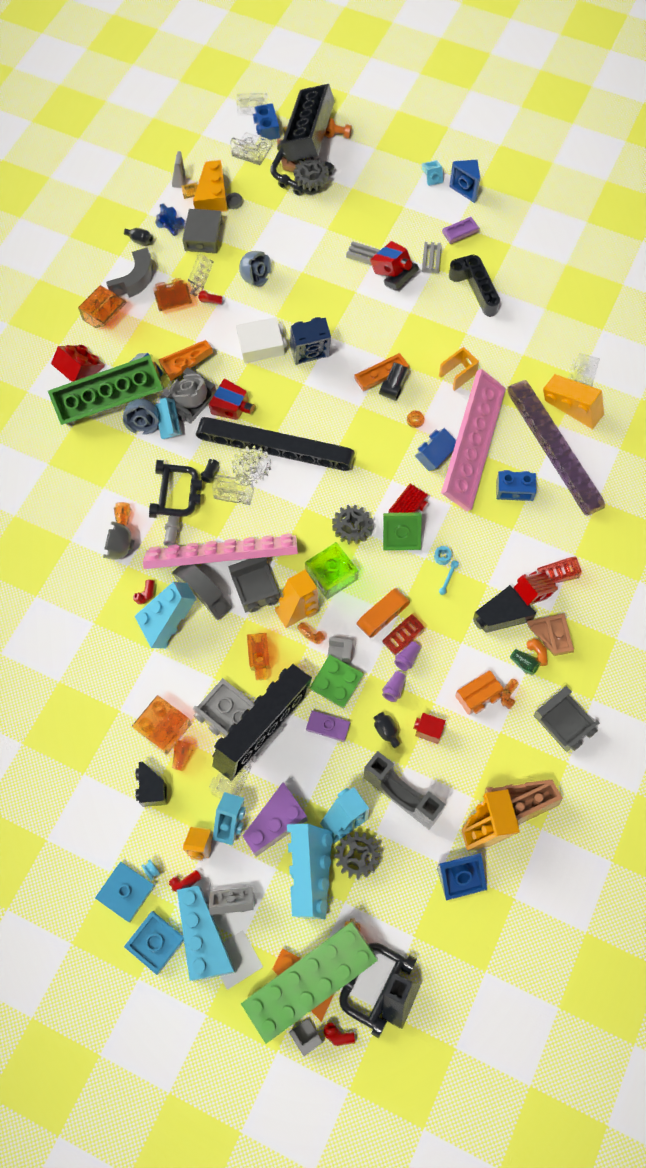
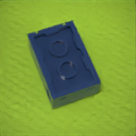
M315 317L311 321H299L291 325L290 348L295 365L329 357L331 334L326 317Z

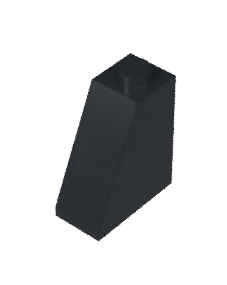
M509 585L475 612L473 620L477 628L483 629L485 633L527 623V621L534 619L536 612L530 605L527 606L516 590Z

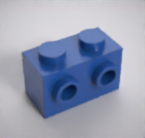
M445 427L439 431L437 429L428 436L430 438L428 442H423L417 448L418 452L415 457L428 471L436 469L454 450L456 439Z
M510 470L498 472L496 499L534 500L536 495V473H530L529 471L512 472Z

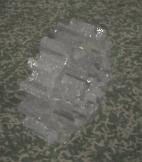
M246 446V451L240 449V455H234L235 460H232V470L235 473L236 479L240 478L242 483L247 480L248 485L251 484V481L258 484V479L264 481V475L269 476L268 470L272 469L271 459L268 457L267 452L263 453L262 448L256 450L255 446H253L249 450L248 446Z

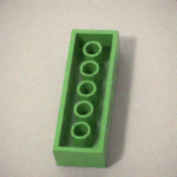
M151 354L53 388L47 392L60 424L63 425L165 388Z
M351 921L244 1000L241 1006L265 1044H267L376 963L378 957L355 923Z

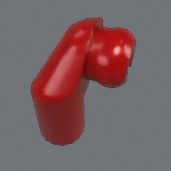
M205 290L199 292L198 299L202 303L222 304V296L208 294Z
M146 580L144 591L133 595V600L137 604L142 605L153 598L155 581Z
M195 870L181 881L179 877L175 876L169 881V885L172 887L171 890L177 892L179 889L191 887L201 879V875Z
M332 1022L324 1026V1035L334 1046L355 1044L354 1032L342 1033Z

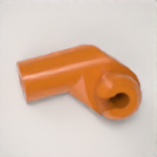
M538 639L528 640L526 643L527 649L530 651L534 650L537 653L538 666L548 665L546 647Z

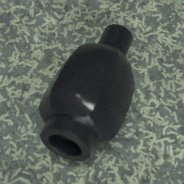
M136 227L131 230L127 228L124 230V235L129 236L133 242L139 245L146 246L153 242L154 237L148 230Z
M384 712L376 715L373 718L375 720L374 727L381 738L390 742L393 748L401 745L397 739L398 729L392 717L385 715Z

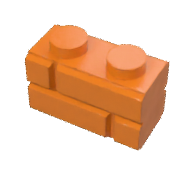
M489 670L457 690L455 696L468 715L473 712L478 714L485 709V704L489 702L494 704L500 700L504 689Z

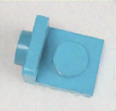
M437 160L422 163V170L426 174L429 186L443 183V168Z

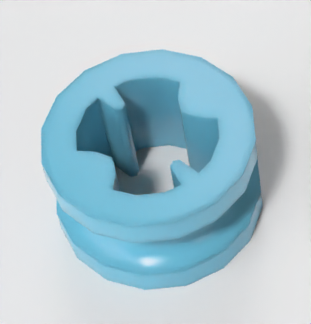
M446 546L438 547L434 555L436 563L439 565L448 564L452 556L451 550ZM440 553H441V554H445V553H446V554H447V555H446V558H444V557H441V558H440V557H439Z
M150 859L146 865H141L151 881L154 880L156 875H161Z

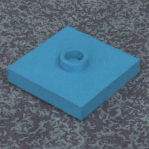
M120 861L95 899L130 923L155 885Z
M151 911L124 945V948L158 975L182 945L184 937L154 911Z

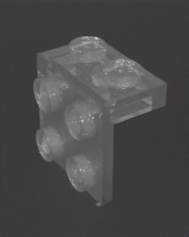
M248 132L244 133L241 139L232 137L230 141L233 157L257 165L262 164L273 145L272 140Z

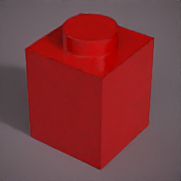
M422 713L421 718H416L413 727L416 730L415 736L438 744L446 720Z

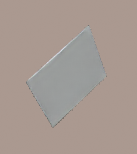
M243 930L224 941L236 973L220 976L227 990L263 967Z

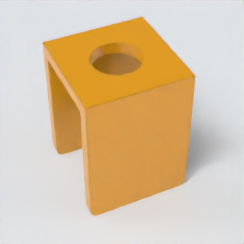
M464 347L440 364V378L460 363L466 367V369L454 377V391L473 378L478 370L479 361Z

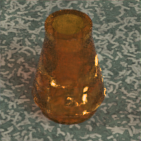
M118 502L113 508L115 522L128 526L132 508H130L129 503Z
M181 740L174 744L171 768L180 771L184 770L187 761L194 751L192 749L193 744Z

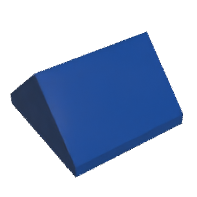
M478 159L454 161L452 163L449 187L473 203L477 202L480 183Z
M481 853L438 864L437 872L446 901L487 890Z

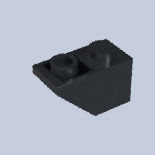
M143 761L139 762V768L135 770L136 781H139V789L135 791L136 801H139L142 807L167 805V784Z
M393 973L384 993L382 1019L403 1029L420 985Z

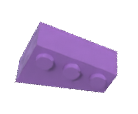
M284 782L242 835L256 857L291 833L287 832V824H304L308 821L306 814Z

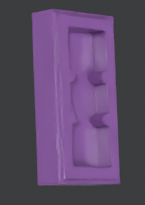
M472 217L442 229L443 235L450 244L479 232V226Z
M312 710L306 731L345 742L350 721Z

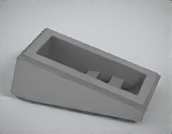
M177 151L171 184L174 188H184L186 173L182 153Z

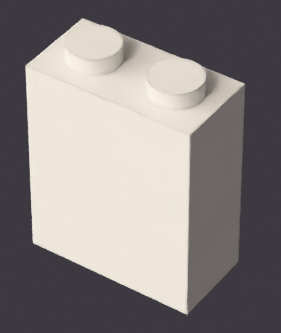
M277 317L236 325L244 363L284 355V348H287L285 337H281L283 329L282 324H278Z

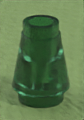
M517 649L510 656V659L526 675H534L541 664L538 658Z

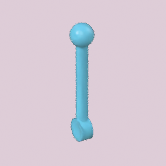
M457 561L451 562L448 576L443 587L439 589L441 595L446 594V587L454 569L458 567Z

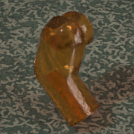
M304 622L297 626L300 633L314 644H321V641L325 640V636L321 631L315 634Z
M510 679L502 693L501 704L508 709H511L515 704V700L510 698L519 685L515 679Z

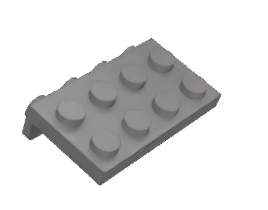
M222 678L198 706L192 708L195 713L193 716L200 723L205 721L210 726L208 729L216 736L220 734L225 738L232 724H238L246 709L250 710L254 703ZM282 726L279 727L251 759L254 763L282 732Z

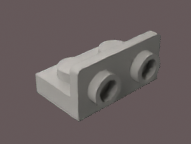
M253 886L210 892V915L254 910Z

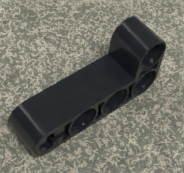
M472 254L452 260L449 268V279L453 282L468 280L484 315L488 317L495 316L498 312L500 298L481 258L478 255Z

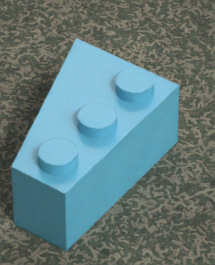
M172 582L134 616L151 648H167L168 640L178 630L176 627L179 622L186 617L196 601V597L188 583Z
M355 787L350 790L348 788L342 790L337 795L339 798L335 800L320 822L323 829L332 831L334 844L368 820L369 807Z

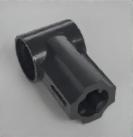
M394 362L387 380H384L379 394L397 401L408 368Z

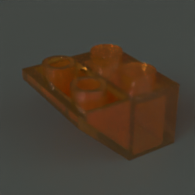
M176 278L172 279V283L169 284L165 282L155 284L156 287L152 289L159 311L192 303L185 280Z
M99 285L78 307L83 321L94 328L105 326L127 302L107 288Z
M157 695L131 727L167 756L192 723L189 717Z

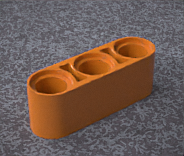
M394 588L360 617L356 624L369 638H372L410 604V600L401 591Z

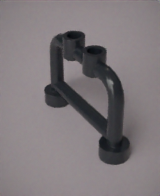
M281 140L277 146L278 153L270 167L273 178L279 181L278 185L283 189H286L287 186L293 187V193L298 196L302 192L308 195L318 193L321 189L320 186H318V190L312 188L309 191L308 187L304 190L303 185L298 186V182L292 180L288 175H281L277 172L276 169L283 157L286 158L281 145L283 140ZM292 161L299 165V161ZM324 161L325 166H328L330 176L335 167L332 163Z
M156 460L155 474H161L162 481L159 502L150 503L149 518H157V515L177 517L191 515L196 505H200L201 494H197V491L202 490V480H199L198 472L189 466L164 464V460ZM170 472L188 473L192 476L189 504L186 509L165 508Z
M375 942L369 944L373 952H378L396 963L370 1016L360 1012L348 1003L349 994L359 975L342 987L339 1004L342 1011L371 1028V1035L379 1039L387 1021L379 1016L383 1010L384 993L392 974L400 975L401 971L410 975L417 958L410 954L406 958L383 944Z

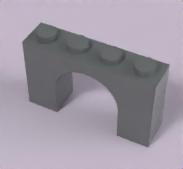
M379 751L374 754L364 767L365 780L428 830L431 829L446 806L444 802L430 791L426 795H422L408 786L395 773L394 763Z

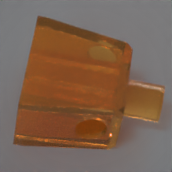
M267 633L247 634L250 669L255 671L256 681L267 680V669H271ZM258 657H263V660L261 662H257L256 659Z

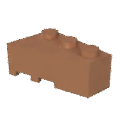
M553 780L527 782L521 785L511 784L496 788L486 787L485 793L508 789L519 825L559 806L563 799Z

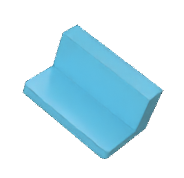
M170 398L160 399V403L155 404L159 411L158 426L161 439L182 435L175 400Z

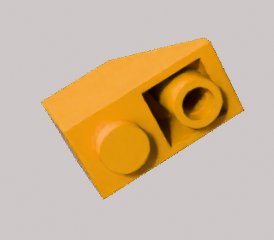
M190 827L183 844V850L187 856L191 857L190 859L203 861V858H209L213 838L212 830Z

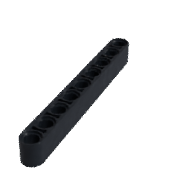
M202 417L200 419L195 434L196 437L204 441L341 471H349L351 469L355 455L354 450L348 447L209 417Z

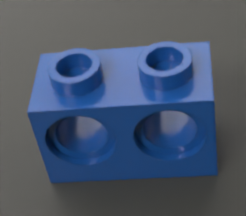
M273 103L254 106L253 121L254 124H257L256 132L257 135H260L261 141L279 139V124Z

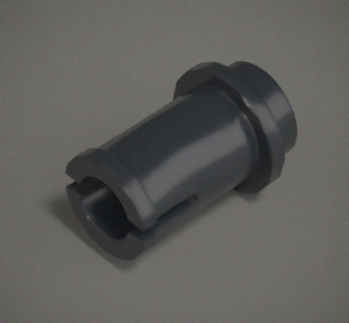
M212 459L208 460L205 470L201 472V479L204 482L211 483V481H214V475L219 466L217 460L213 459V462Z

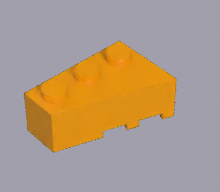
M221 160L206 161L204 163L193 199L194 209L227 211Z
M556 374L553 375L543 388L546 402L591 429H594L604 416L603 395L600 389Z
M306 569L288 578L282 591L284 597H280L278 600L280 606L275 607V612L285 628L305 617L310 618L314 616L319 610L318 588Z
M508 789L486 792L484 794L483 803L477 805V812L469 817L461 829L467 851L490 847L520 833L519 822L515 816Z

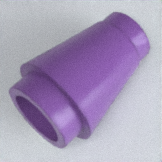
M411 642L395 656V665L403 671L411 669L421 649L416 642Z
M396 671L383 687L382 696L386 700L396 702L397 699L401 698L406 678L405 674Z

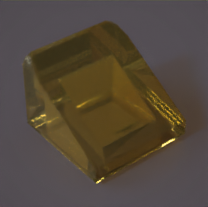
M197 182L181 186L184 199L194 197L198 186Z

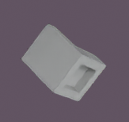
M329 637L327 658L330 654L350 665L353 640Z
M306 1019L289 1031L303 1056H306L323 1043L309 1019Z

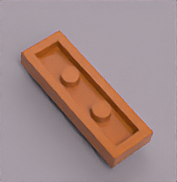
M398 353L355 374L354 379L362 391H365L387 380L394 362L408 369L409 365L401 353Z

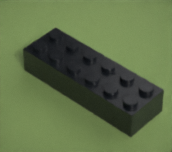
M329 83L299 91L281 143L287 161H299L304 158L318 156L335 102Z
M292 664L288 669L284 668L278 677L279 679L269 684L266 689L267 692L263 696L259 695L253 704L254 706L250 710L246 709L238 724H232L227 732V736L225 738L221 737L214 745L215 752L212 756V767L229 780L233 781L306 698L312 677L296 665Z

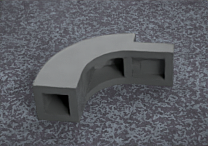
M148 247L132 252L135 265L129 274L106 281L111 297L127 293L130 298L141 293L149 285L153 277V264Z
M181 565L171 573L178 582L188 583L193 594L204 604L216 620H219L232 608L223 597L220 589L195 565Z

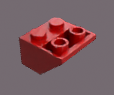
M81 344L58 346L51 361V365L71 382L96 374L105 366L98 356L92 354L86 346Z

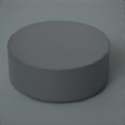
M230 193L226 197L227 206L231 209L240 208L243 204L242 196L239 193Z

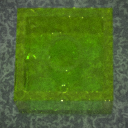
M337 542L305 561L307 573L327 600L358 580L359 570Z

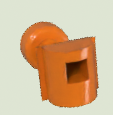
M330 118L324 136L331 138L334 136V133L343 134L344 138H350L352 125L346 124L345 127L335 125V121Z

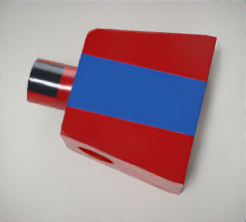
M390 241L370 259L374 273L395 277L404 269L409 270L412 267L408 250L393 241Z
M225 378L208 404L212 415L238 420L242 412L251 415L254 410V404L248 403L247 391Z

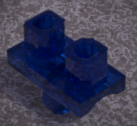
M162 203L159 205L160 213L156 215L155 224L158 228H167L173 236H176L178 229L184 228L185 220L182 217L176 218L177 212L173 206L167 207Z

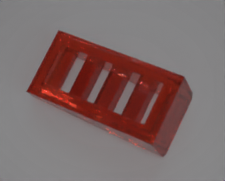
M576 556L537 568L538 573L548 571L551 580L555 584L578 579L582 574ZM564 567V570H565V573H566V574H563L561 568ZM554 569H556V571H557V574H558L557 577H555V574H554V571H553Z
M411 614L382 640V643L395 656L424 632L425 627ZM403 629H406L411 635L408 636ZM397 634H400L404 639L403 642L398 638ZM392 638H393V639L396 641V643L399 645L398 647H396V646L390 641Z

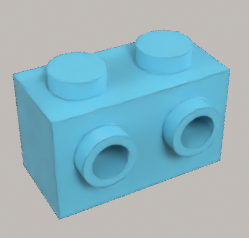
M224 792L216 809L212 840L233 845L237 834L241 835L244 823L241 820L244 819L246 807H243V797Z

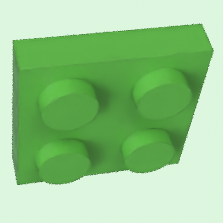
M421 512L383 513V551L421 550Z
M329 654L309 689L344 709L364 674Z

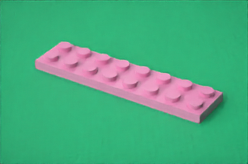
M483 369L476 372L441 494L465 511L472 510L506 389Z
M283 534L281 537L268 535L263 536L262 539L248 537L242 541L228 539L222 543L209 541L202 545L190 543L187 546L181 547L179 545H170L168 548L161 549L160 547H151L145 553L143 568L151 569L298 554L296 535Z

